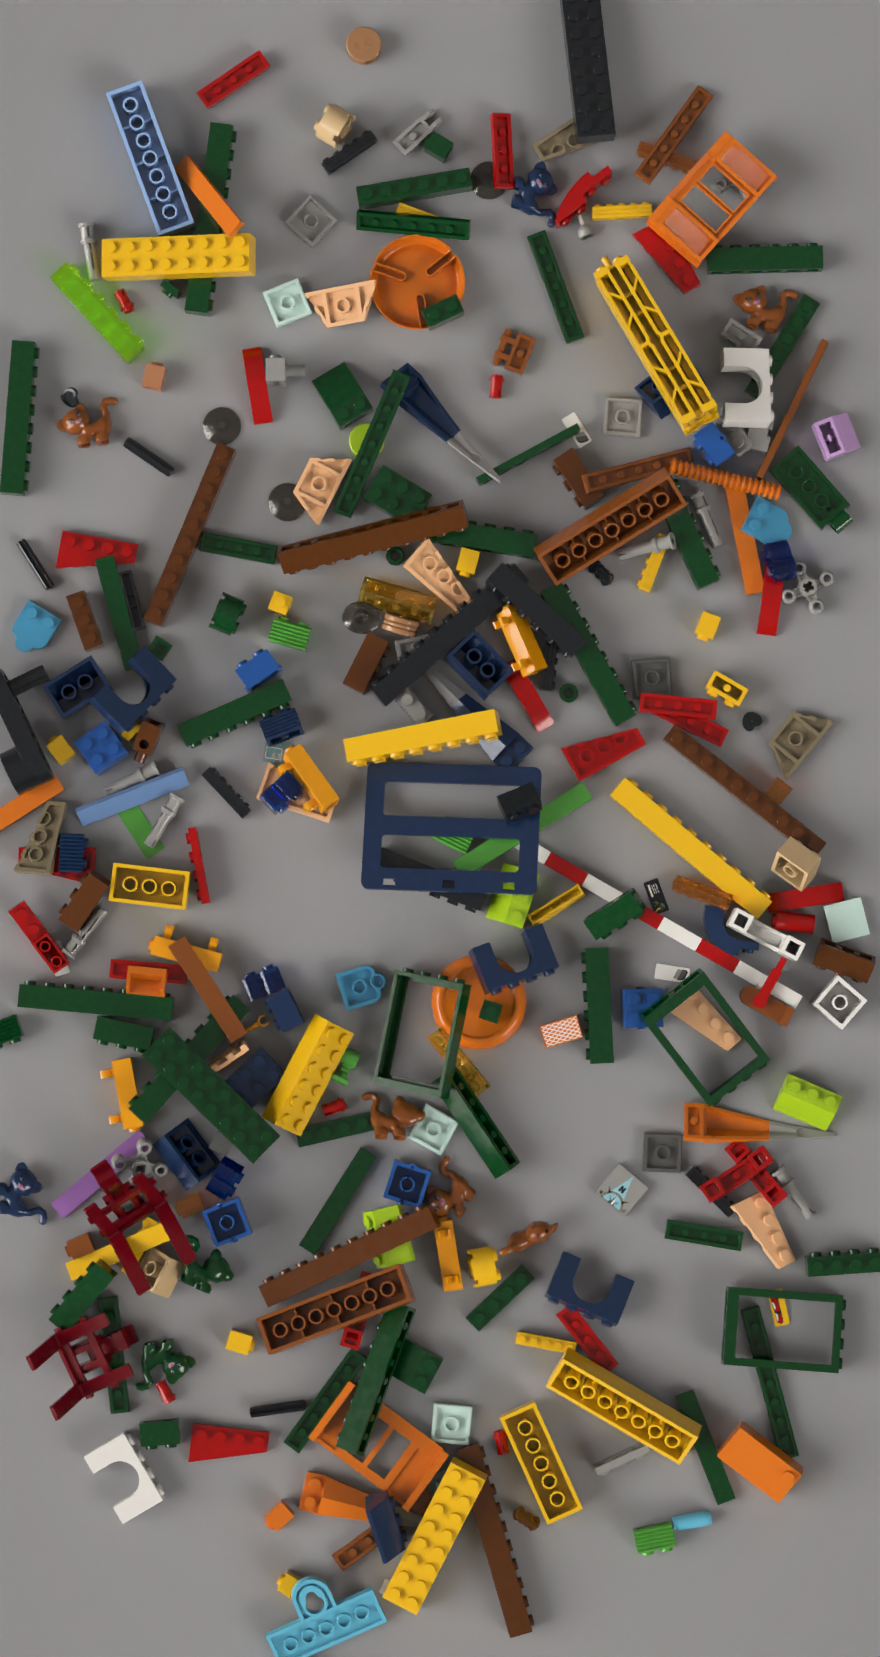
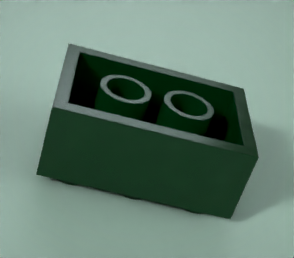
M383 465L363 499L387 515L396 517L426 509L432 499V494Z

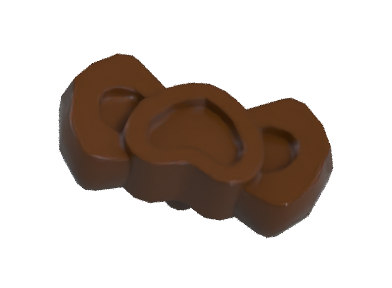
M519 1506L514 1510L513 1519L523 1524L530 1531L536 1530L539 1527V1517H533L531 1513L525 1512L523 1506Z

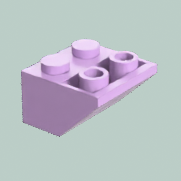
M847 412L828 417L813 423L811 426L825 462L861 448Z

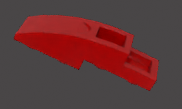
M608 165L593 177L589 172H586L572 186L558 210L555 220V227L557 229L561 226H567L572 221L571 218L576 214L578 216L587 209L586 197H592L597 192L596 189L601 185L604 187L612 180V170Z
M25 900L8 911L54 974L70 963L54 938Z

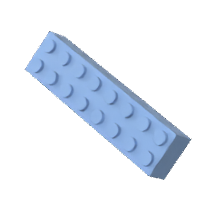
M142 80L107 92L108 101L158 236H174L195 228V223Z

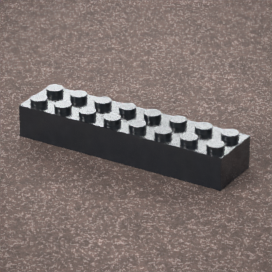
M560 0L576 144L614 141L616 131L600 0Z

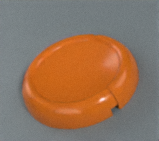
M417 234L403 236L384 247L374 261L375 265L370 273V280H376L377 282L373 301L380 313L395 325L412 330L426 329L428 327L421 314L422 309L457 294L460 302L462 300L465 289V275L458 256L453 254L452 249L437 238Z
M469 955L453 961L440 973V975L448 976V981H454V978L465 980V984L472 985L459 1046L472 1050L491 1049L505 1043L507 1039L517 1032L524 1019L527 1006L526 992L522 982L519 983L520 986L509 990V987L502 989L503 992L492 996L491 993L485 995ZM499 958L496 959L498 964L506 971L516 972L506 962ZM433 986L431 995L433 1018L439 1030L449 1039L458 990ZM484 999L503 1005L497 1024L478 1018Z

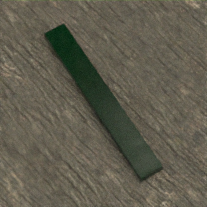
M393 369L335 505L334 512L351 519L411 376Z
M759 1305L740 1310L753 1359L774 1360ZM755 1367L776 1446L791 1458L799 1456L777 1370L774 1368Z

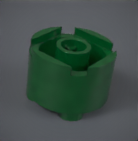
M223 592L221 596L225 598L224 600H219L211 619L214 621V624L210 623L209 628L230 636L231 633H236L240 624L237 622L238 616H243L247 605L244 604V600Z

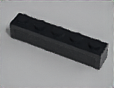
M366 130L362 133L361 137L354 138L351 144L344 145L342 150H337L332 154L333 156L325 158L322 167L330 175L378 142L377 138L371 130Z
M132 571L120 572L119 575L133 630L146 629Z
M547 641L545 642L544 659L548 667L542 670L540 690L552 691L555 688L553 677H556L557 670L554 669L558 663L556 653H559L557 651L559 647L554 643L550 645Z
M209 767L202 776L242 819L251 812V806L247 802L244 803L242 801L243 798L239 793L237 795L234 793L235 789L225 783L226 779L223 776L219 777L217 774L219 772L214 767Z
M694 1166L685 1174L698 1188L710 1180L706 1175L703 1176L701 1174L702 1171L698 1167L695 1168ZM725 1195L713 1203L729 1218L734 1213L730 1206L735 1203L732 1200L729 1202L726 1199L728 1196Z

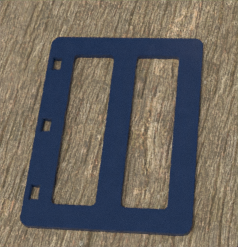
M396 762L370 763L367 768L361 872L362 886L368 890L533 895L537 890L540 811L534 815L523 817L517 822L508 824L505 819L385 815L384 796L385 784L387 782L519 787L532 782L541 799L542 773L540 769L536 767ZM384 835L516 839L520 842L519 869L517 872L386 868L381 866L382 837ZM384 879H395V885H383ZM443 881H455V887H443ZM503 883L514 884L515 890L503 889Z

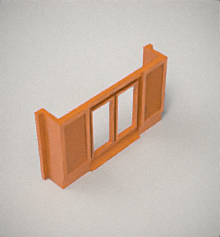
M725 131L653 211L645 224L697 269L702 264L703 259L764 191L778 179V176ZM712 166L747 195L734 211L700 182ZM694 186L700 189L729 215L716 231L682 202Z
M349 1381L308 1438L313 1442L316 1440L381 1490H388L389 1495H393L394 1499L408 1512L449 1454L446 1453L447 1450L384 1403L381 1406L378 1417L390 1426L363 1463L346 1450L336 1447L337 1436L343 1428L344 1417L349 1411L351 1398L357 1389V1383ZM395 1429L410 1440L411 1443L384 1479L370 1469L368 1465Z

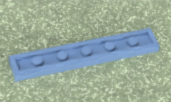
M180 767L75 808L84 827L189 786L190 783L183 767Z

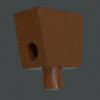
M149 717L142 721L133 745V749L137 750L133 760L144 764L147 755L150 756L154 753L165 724ZM144 740L148 742V746L144 744Z

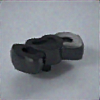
M599 560L589 565V573H594L595 577L601 580L602 586L612 583L614 575Z

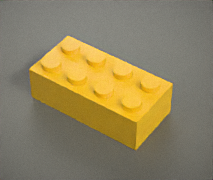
M113 863L109 901L187 910L191 872Z

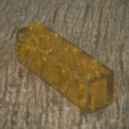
M365 576L357 605L431 625L439 597Z

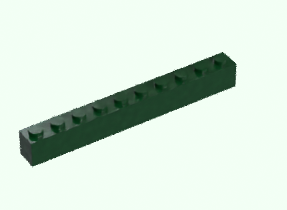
M210 122L203 173L223 198L228 199L229 187L226 186L227 180H231L232 169H229L230 161L233 162L234 160L232 142L236 143L237 131H234L233 125ZM199 201L195 235L223 234L224 230L201 201ZM191 278L188 280L184 309L186 314L209 316V311H213L214 300H211V294L215 293L216 290L214 278Z

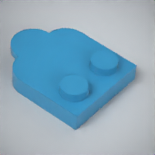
M757 496L740 531L766 545H772L778 540L789 539L792 535V527L788 523L786 511Z
M28 600L12 628L13 634L17 637L16 647L22 652H29L33 648H45L62 620Z
M366 965L335 974L346 1011L377 1002L381 997V990L387 984L384 974L375 972L372 967Z

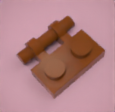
M506 328L504 334L499 339L501 341L499 347L493 354L492 364L499 367L501 360L506 361L504 369L522 376L536 339L519 332L516 339L511 338L513 331ZM508 344L513 346L510 355L504 353Z

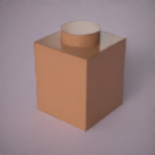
M152 361V364L147 363L142 387L162 392L167 372L166 367H163V364L160 362Z

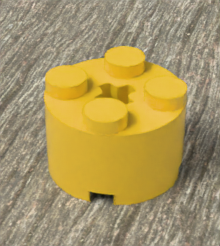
M489 1245L466 1250V1253L470 1254V1257H467L470 1278H474L476 1282L472 1283L474 1288L497 1284V1280H501L500 1270L495 1266V1261H498L496 1249L491 1248Z

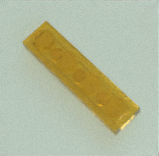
M441 1026L427 1039L445 1060L449 1034ZM459 1047L455 1066H457L475 1095L479 1096L491 1085Z

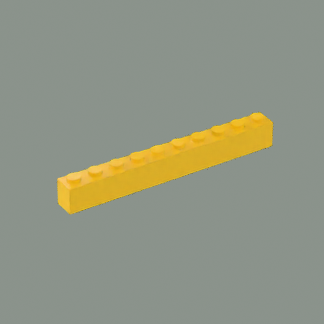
M624 778L610 794V797L757 920L772 903L769 900L771 896L763 889L761 891L756 889V883L749 877L743 878L740 875L741 871L735 865L730 867L725 862L727 859L719 852L715 854L711 851L712 846L708 842L698 840L696 838L698 834L689 827L685 829L681 825L683 822L675 815L671 817L667 813L668 809L659 802L657 805L652 801L653 796L646 790L643 792L637 788L639 784L632 778Z

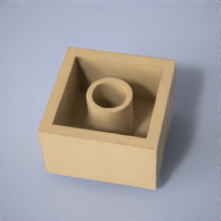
M790 836L777 851L771 871L802 892L815 877L822 858L816 852L806 848L802 842Z

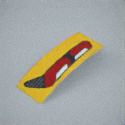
M769 1298L775 1327L790 1324L785 1299Z

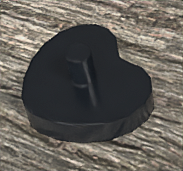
M69 387L62 392L61 400L67 406L74 408L79 404L77 389Z
M747 712L742 720L743 728L746 731H752L755 726L762 724L761 716L754 712Z

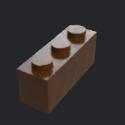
M570 448L553 460L554 465L552 469L557 476H562L564 487L568 492L572 491L575 496L573 500L579 508L582 506L585 510L604 497L602 491L586 494L581 476L589 472L573 448Z
M85 590L66 596L84 650L90 652L104 647L105 645Z
M368 632L343 681V685L363 695L365 691L369 692L368 688L371 686L370 682L373 675H378L382 667L379 664L382 657L386 658L391 649L388 647L389 642Z
M93 869L89 874L86 872L79 881L82 885L79 889L75 887L69 896L72 900L69 904L65 903L59 911L62 915L58 920L76 932L81 929L111 884V881Z
M821 937L813 957V964L821 970L828 969L841 977H850L857 983H868L875 966L876 957Z

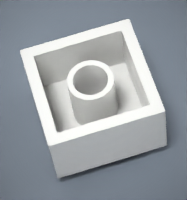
M835 975L811 1005L835 1026L843 1030L867 1000L839 975Z

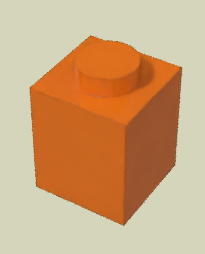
M281 1499L265 1515V1524L271 1530L275 1529L278 1532L295 1516V1512Z

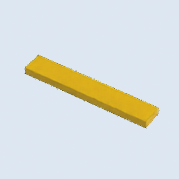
M161 1223L126 1237L134 1255L170 1241ZM107 1245L65 1263L71 1280H77L80 1275L84 1277L88 1273L85 1269L92 1261L96 1263L100 1258L109 1266L120 1262L112 1245Z

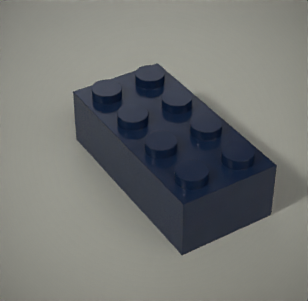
M260 1047L225 1082L253 1108L279 1083L285 1071Z

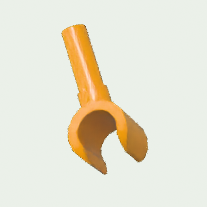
M261 1015L254 1024L245 1028L247 1033L259 1026H267L269 1022L266 1024L260 1023V1018H263L265 1015Z

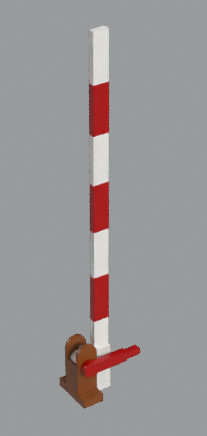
M520 844L515 846L514 848L519 850ZM539 845L538 862L608 902L623 894ZM645 907L644 914L638 918L639 920L756 986V988L746 986L740 991L739 998L741 1002L782 1027L787 1026L795 1012L794 1009H796L803 996L777 982L782 974L781 970L787 961L786 958L782 957L777 966L767 976L650 908ZM769 995H772L773 997L779 999L780 1001L786 1003V1004L789 1005V1006H786L785 1004L779 1002L778 1000L772 998V997L769 996Z

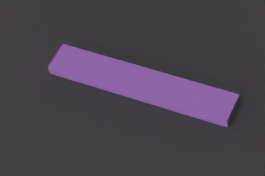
M141 1130L135 1132L105 1158L111 1167V1159L115 1154H123L127 1158L137 1154V1141L142 1137H146ZM89 1171L51 1205L64 1219L96 1192L100 1186L94 1175Z

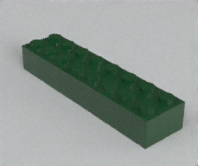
M170 1027L141 1055L252 1164L280 1137Z

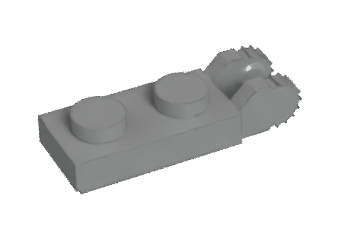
M433 108L422 117L420 116L392 142L404 157L411 153L443 122L441 117L437 118L430 126L425 122L434 115L435 110Z

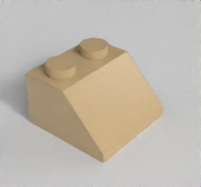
M154 1247L143 1253L139 1264L151 1285L149 1291L169 1299L182 1273L183 1263L173 1255Z

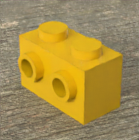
M716 670L704 688L707 690L706 694L715 699L717 696L724 700L723 703L730 708L734 706L739 707L749 690Z

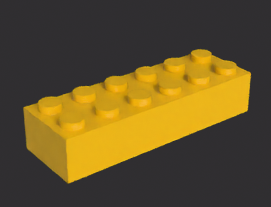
M314 1014L261 1117L276 1126L301 1136L354 1033Z
M535 1400L499 1415L547 1525L582 1510V1504Z

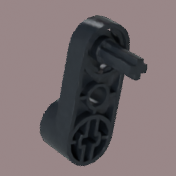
M43 665L11 680L7 678L3 669H0V715L15 747L1 753L0 759L19 796L54 779L51 767L17 698L18 695L50 680Z

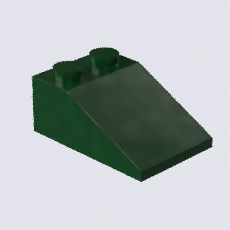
M345 362L312 380L313 385L340 430L373 412L372 405Z
M406 1338L393 1377L425 1394L443 1361V1357Z

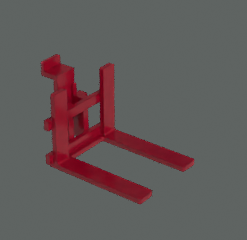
M106 1159L90 1169L98 1185L107 1194L102 1197L107 1206L100 1209L96 1203H92L86 1207L84 1212L89 1217L87 1220L91 1225L95 1224L101 1230L99 1233L103 1238L105 1236L108 1238L139 1296L151 1289V1285L123 1231L155 1211L184 1266L197 1259L196 1253L165 1198L168 1196L165 1190L159 1192L154 1186L157 1182L153 1176L148 1179L143 1172L138 1173L131 1178L132 1182L136 1185L134 1188L129 1181L125 1183L121 1181ZM141 1192L148 1199L147 1201H144L143 1197L140 1195ZM130 1200L135 1207L126 1212L123 1204ZM112 1211L119 1218L114 1222L106 1216Z
M101 1313L90 1319L84 1316L79 1318L80 1323L64 1330L62 1326L54 1329V1334L26 1356L31 1370L34 1371L58 1351L69 1373L73 1386L49 1407L55 1421L60 1420L82 1398L94 1397L93 1393L109 1386L111 1389L118 1387L119 1382L134 1375L129 1363L113 1370L110 1367V1363L113 1361L112 1355L139 1342L132 1324L122 1327L119 1331L102 1338L100 1333L95 1335L94 1332L110 1325L106 1313ZM83 1336H87V1339L80 1341L76 1344L70 1345L69 1343ZM87 1351L90 1360L79 1364L76 1355ZM100 1367L102 1368L104 1374L90 1380L86 1379L84 1374Z

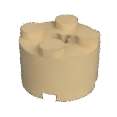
M328 103L324 109V116L321 120H317L314 130H316V138L338 149L337 145L342 146L350 135L353 128L350 124L351 121L355 122L356 116L336 104Z

